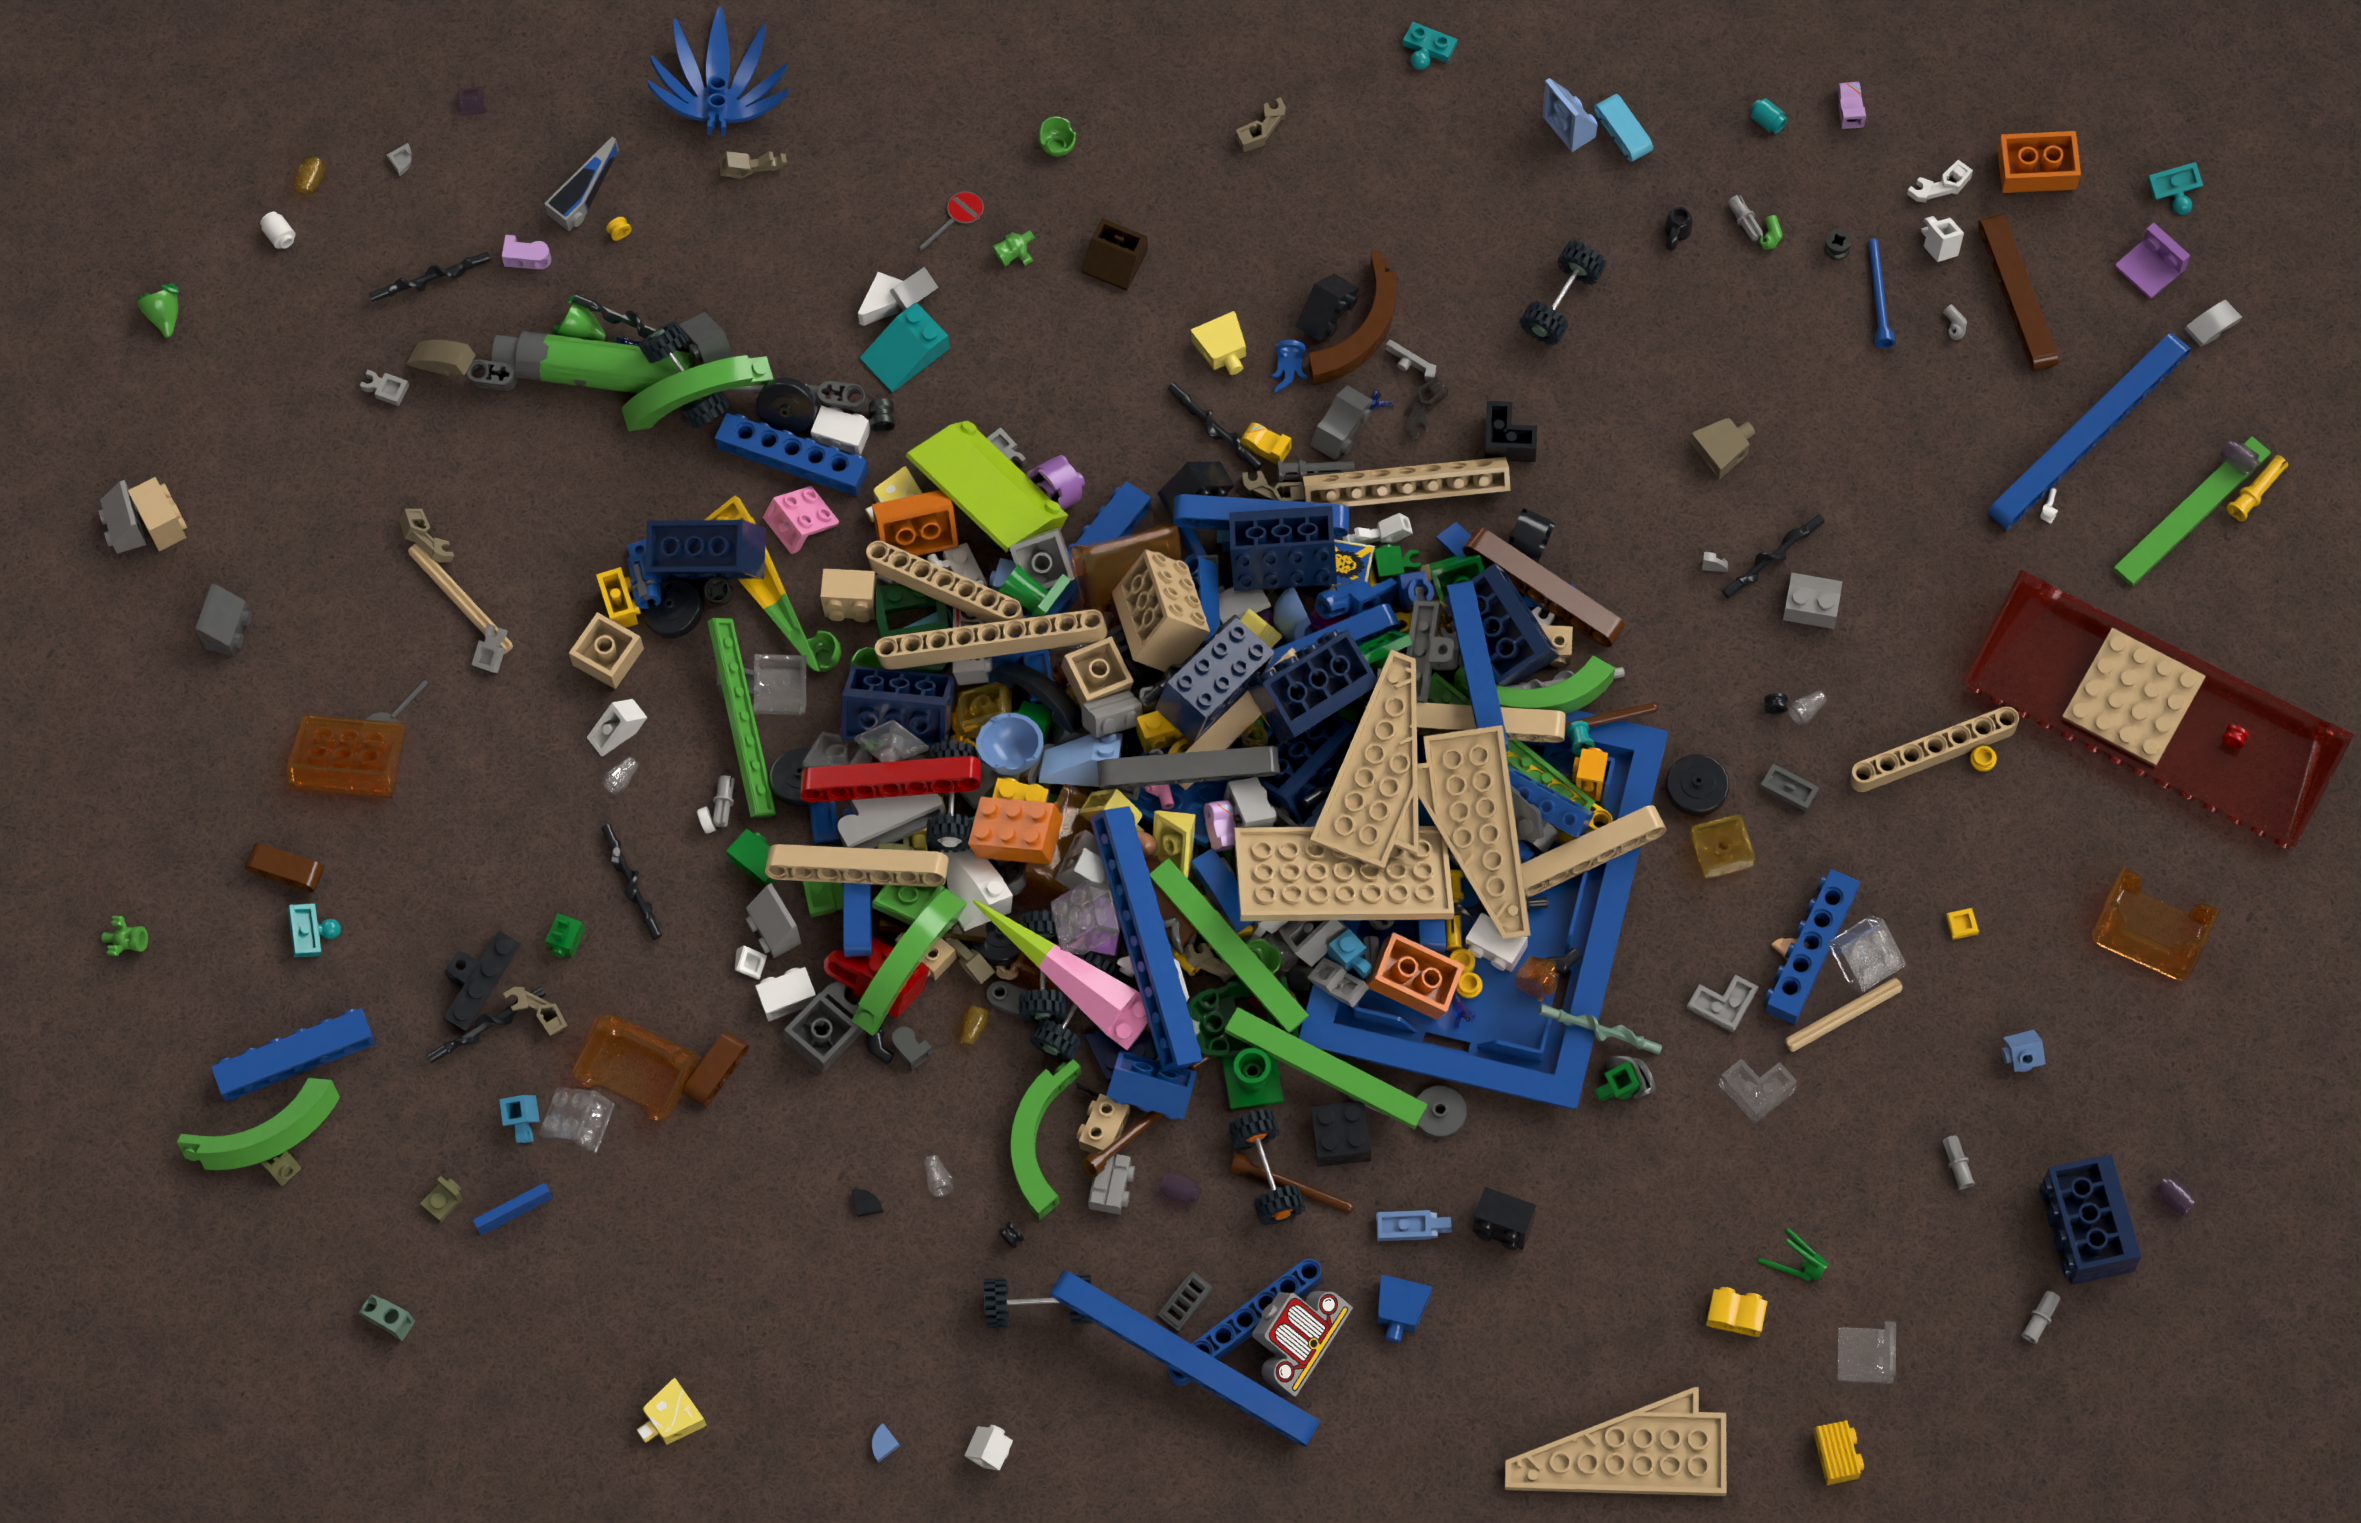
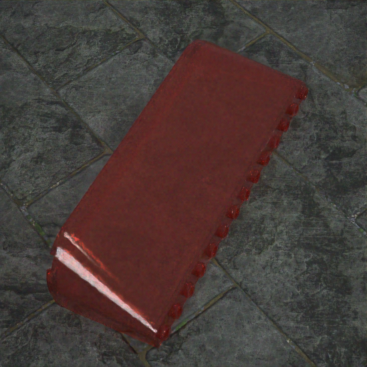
M2022 569L2019 571L1963 680L1969 684L1967 689L1979 695L1984 691L1992 695L1991 701L2003 707L2008 703L2016 707L2017 713L2027 719L2029 715L2038 718L2037 724L2050 731L2053 726L2062 730L2060 736L2072 742H2075L2076 738L2086 742L2084 748L2096 754L2100 750L2110 754L2108 760L2120 766L2124 762L2132 765L2131 771L2146 778L2147 774L2156 777L2155 783L2168 790L2171 785L2180 789L2179 795L2192 802L2195 797L2204 801L2205 803L2202 807L2216 814L2219 809L2228 813L2226 819L2240 826L2243 821L2252 825L2250 831L2264 838L2268 833L2276 838L2274 843L2288 850L2290 846L2296 848L2354 737L2353 733L2293 706L2075 598ZM2112 628L2206 676L2156 767L2062 719L2063 714ZM2228 725L2239 726L2248 732L2249 737L2247 740H2244L2245 745L2243 748H2234L2222 740L2223 734L2227 733L2226 728Z

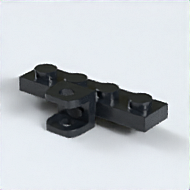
M499 930L480 961L467 953L456 952L445 970V975L450 981L462 987V989L443 1017V1020L466 1033L521 946V943ZM456 965L462 966L463 970H458Z

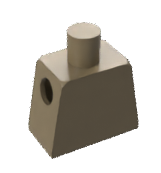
M1725 418L1693 432L1691 445L1717 478L1721 479L1748 455L1750 444L1747 439L1755 435V430L1749 422H1745L1737 428L1731 419Z

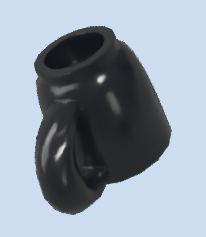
M1684 207L1674 208L1666 218L1665 232L1669 237L1667 248L1670 251L1676 249L1678 241L1687 239L1692 233L1693 219L1689 211Z

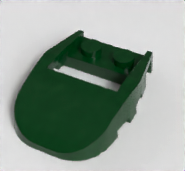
M902 584L884 587L876 586L878 640L888 636L952 628L945 603ZM936 605L939 622L888 631L885 614ZM951 662L895 670L942 674L949 668Z
M1286 976L1280 977L1281 981L1279 982L1289 992ZM1238 980L1227 982V985L1218 989L1210 988L1200 992L1191 999L1187 1006L1201 1053L1209 1058L1232 1059L1242 1050L1254 1048L1252 1046L1244 1047V1043L1241 1040L1225 1033V1028L1236 1011L1234 1000L1254 996L1242 982L1238 983ZM1266 1010L1268 1023L1285 1031ZM1296 1028L1290 1034L1299 1038L1298 1029Z

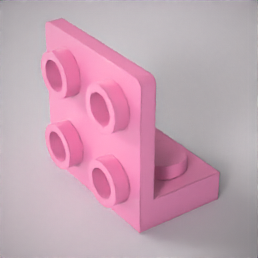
M812 486L773 497L763 516V519L790 554L800 551L808 535L834 528L839 524V520Z

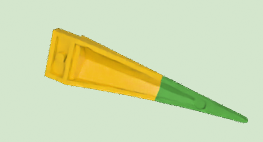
M735 495L704 519L745 520L756 524L741 499ZM765 546L764 579L738 580L782 630L809 665L819 672L818 664Z

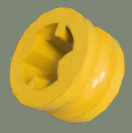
M617 217L607 225L606 230L611 234V238L614 241H618L629 235L632 228L627 224V220L624 217Z

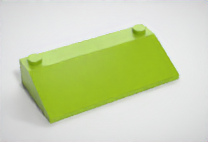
M968 420L949 425L907 452L906 457L1005 552L1010 551L1009 546L1058 527L1061 530L1068 516L1058 503L1046 495Z

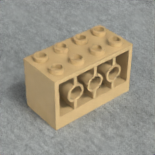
M1145 549L1112 592L1134 661L1165 672L1170 665H1181L1187 658L1192 656L1210 633L1189 567L1181 560L1176 561L1164 556L1160 552L1155 553Z

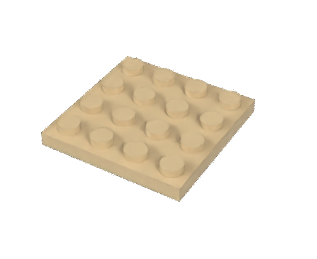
M2112 628L2063 714L2062 719L2156 767L2206 676Z

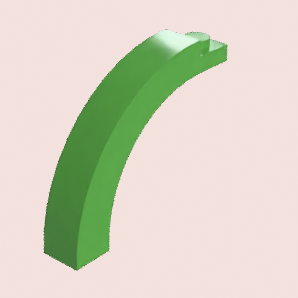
M747 355L721 359L669 376L635 395L621 409L628 431L649 429L662 417L691 401L729 389L766 384L773 380L767 356L748 359Z
M1592 656L1576 674L1552 686L1537 689H1515L1495 684L1500 707L1555 710L1564 712L1566 715L1573 713L1597 699L1609 687L1614 679L1615 667ZM1459 667L1455 673L1453 687L1463 695L1468 696L1464 669Z
M944 889L924 909L902 936L871 981L858 1003L860 1006L851 1020L853 1023L872 1036L877 1033L890 1008L916 968L939 939L958 921L967 905L964 900L949 890Z
M1074 1059L1068 1064L1066 1062L1061 1064L1055 1070L1054 1076L1045 1069L1036 1078L1021 1100L1012 1126L1011 1157L1014 1175L1023 1199L1039 1221L1059 1204V1197L1048 1185L1038 1166L1035 1155L1036 1135L1048 1106L1067 1086L1081 1075V1068Z
M308 1078L297 1097L284 1110L257 1127L226 1136L213 1137L181 1134L177 1143L185 1159L201 1161L205 1170H228L254 1165L287 1151L308 1137L328 1117L340 1096L332 1080Z

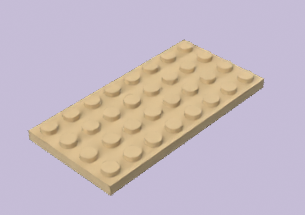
M1419 826L1418 855L1394 847L1385 870L1310 842L1315 827H1247L1234 829L1240 921L1424 920L1454 918L1448 846L1437 826Z

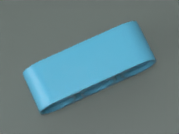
M1614 94L1594 105L1596 116L1598 119H1602L1601 123L1611 137H1615L1613 140L1625 156L1628 155L1627 159L1629 162H1633L1653 151V145L1649 136L1618 94Z

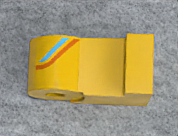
M1254 422L1249 425L1240 439L1244 447L1276 465L1277 461L1281 460L1283 462L1291 450L1290 437L1284 434L1280 436Z

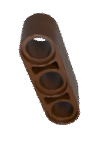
M255 843L245 864V869L252 874L260 873L259 876L277 882L282 880L284 881L283 884L302 890L307 888L308 892H314L324 871V866L314 860L261 843Z
M725 1031L684 1086L683 1094L705 1108L708 1107L711 1103L709 1100L711 1098L714 1099L727 1080L725 1078H729L742 1061L740 1059L741 1056L745 1057L749 1045Z

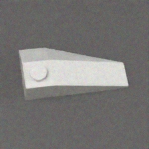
M971 848L963 852L958 850V852L949 851V853L941 850V853L945 854L949 859L946 875L948 890L967 903L958 919L963 931L991 921L973 903V900H978L1002 915L1011 913L1013 895L1001 875L987 859L977 858Z

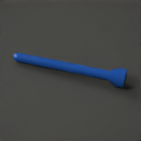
M1871 238L1868 245L1878 322L1874 341L1877 348H1888L1895 345V336L1891 328L1888 327L1879 244L1877 239Z

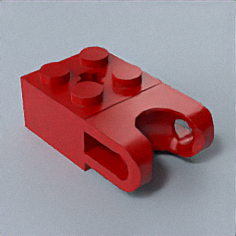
M872 936V956L845 957L843 951L835 950L825 958L824 969L829 976L852 988L853 994L862 998L871 981L894 948ZM922 963L919 964L899 993L888 1014L898 1018L923 992L929 967Z

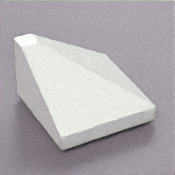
M742 946L736 951L735 970L760 980L767 955Z

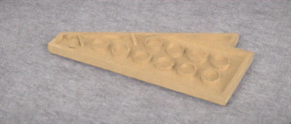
M1391 650L1310 838L1312 843L1385 870L1394 847L1415 855L1419 853L1416 659Z
M1503 726L1423 736L1427 763L1418 764V796L1503 939L1531 936Z
M1693 1387L1506 1460L1505 1490L1726 1496V1413L1699 1412V1387Z

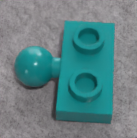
M1412 22L1403 39L1402 46L1416 51L1411 56V65L1417 70H1424L1430 64L1429 56L1448 63L1457 46L1458 39Z
M2196 162L2146 177L2153 200L2174 195L2175 199L2172 202V208L2174 212L2180 215L2188 214L2192 209V201L2184 195V192L2203 186Z
M315 904L288 906L293 956H320L322 951L319 935L326 939L338 937L341 932L339 922L335 919H326L322 924H318Z

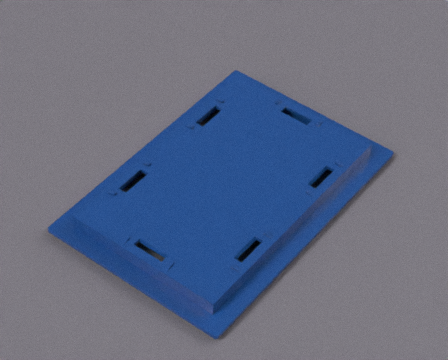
M1447 681L1452 686H1454V682ZM1577 710L1566 715L1565 723L1596 716V714ZM1623 720L1589 728L1588 734L1593 739L1595 748L1608 753L1601 800L1595 801V804L1611 814L1612 822L1643 807L1650 806L1668 732ZM1566 733L1564 741L1558 743L1538 745V742L1521 741L1524 744L1545 748L1543 756H1539L1558 772L1570 773L1569 781L1572 782L1575 757L1580 756L1573 754L1571 749L1573 743ZM1417 735L1418 764L1427 763L1423 736L1430 735ZM1554 841L1547 852L1563 844ZM1525 842L1527 845L1532 847L1531 851L1536 853L1534 858L1543 854L1542 852H1540L1539 850ZM1641 846L1528 898H1547L1548 908L1528 910L1531 936H1527L1528 947L1512 972L1506 969L1502 971L1494 967L1490 960L1484 957H1475V968L1472 973L1477 974L1482 980L1481 993L1475 998L1468 999L1460 996L1455 989L1447 1012L1438 1020L1369 989L1352 1008L1313 983L1306 1009L1309 1018L1302 1024L1299 1039L1322 1051L1571 1110L1577 1109L1595 1032L1575 1024L1567 1026L1563 1022H1557L1554 1019L1538 1014L1540 1004L1552 1007L1560 975L1545 972L1542 969V962L1550 956H1564L1572 947L1581 954V958L1568 970L1571 974L1562 1010L1576 1017L1592 1015L1598 1021ZM1449 859L1450 870H1460L1463 872L1460 865H1454ZM1463 872L1461 892L1464 893V899L1460 905L1462 907L1476 906L1481 900ZM1481 913L1476 914L1474 921H1470L1466 915H1461L1462 946L1465 949H1468L1466 948V937ZM1342 920L1348 929L1363 943V938L1368 936L1369 920ZM1377 920V921H1381V922H1382V925H1385V923H1384L1385 920ZM1394 920L1391 927L1380 930L1378 935L1379 951L1383 941L1393 932L1415 942L1414 920ZM1445 948V953L1441 955L1449 958L1453 951H1447ZM1328 952L1319 960V963L1323 958L1332 961L1331 958L1327 955ZM1354 968L1347 972L1348 974L1366 982V978L1362 979L1354 970ZM1425 1032L1470 1042L1469 1051L1465 1052L1423 1042Z

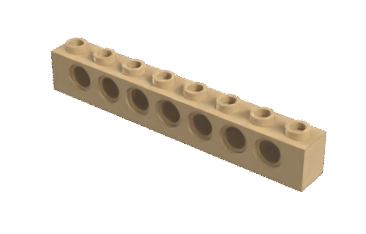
M1506 457L1303 476L1305 502L1341 504L1349 507L1510 491V476Z

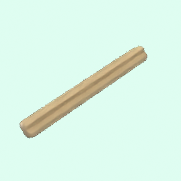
M1897 978L1887 981L1785 1039L1786 1046L1791 1052L1800 1049L1902 991L1901 983Z

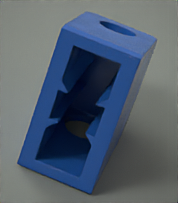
M1381 1275L1378 1324L1388 1326L1385 1340L1392 1343H1400L1403 1330L1415 1333L1431 1298L1432 1286Z

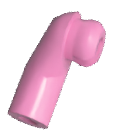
M1169 785L1143 787L1148 793L1159 798L1162 809L1168 810L1174 807Z

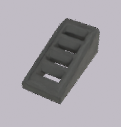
M1192 1271L1159 1312L1158 1317L1179 1333L1213 1294V1287ZM1191 1285H1196L1199 1289L1202 1290V1293L1199 1294L1198 1292H1196L1193 1288H1191ZM1185 1292L1195 1299L1194 1303L1183 1296ZM1180 1301L1188 1308V1311L1185 1312L1176 1303ZM1172 1309L1182 1317L1181 1320L1178 1321L1168 1312Z

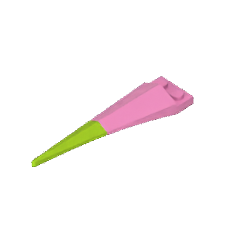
M973 900V903L1109 1038L1128 1051L1149 1024L1141 995L1137 990L978 900Z

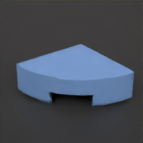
M883 1423L876 1430L872 1440L873 1454L878 1463L900 1447L897 1440Z

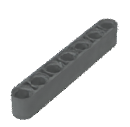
M1276 746L1112 758L1097 762L1100 789L1268 777L1280 774L1278 748Z

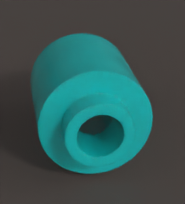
M1767 98L1762 101L1760 99L1757 100L1750 109L1752 112L1751 119L1769 133H1779L1788 121V118L1784 116L1785 113Z

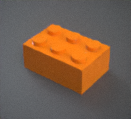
M2076 131L2001 134L1997 151L2002 193L2077 190L2081 171Z
M941 490L872 504L877 541L886 542L915 556L959 547L953 504L951 499Z
M980 797L968 844L977 858L1051 865L1063 816L1054 803Z
M1393 932L1382 943L1367 986L1373 991L1438 1020L1449 1008L1465 965Z

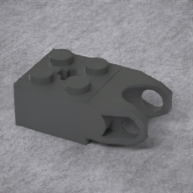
M839 981L828 985L784 1029L783 1041L822 1074L864 1031L851 1021L860 1005H852L845 999L844 996L849 987ZM818 1032L819 1034H821L822 1032L826 1033V1035L821 1036L816 1033Z

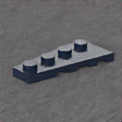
M1148 1024L1127 1052L1155 1060L1158 1058V1054ZM1103 1031L1085 1034V1039L1108 1083L1111 1081L1119 1051L1127 1050L1109 1038Z

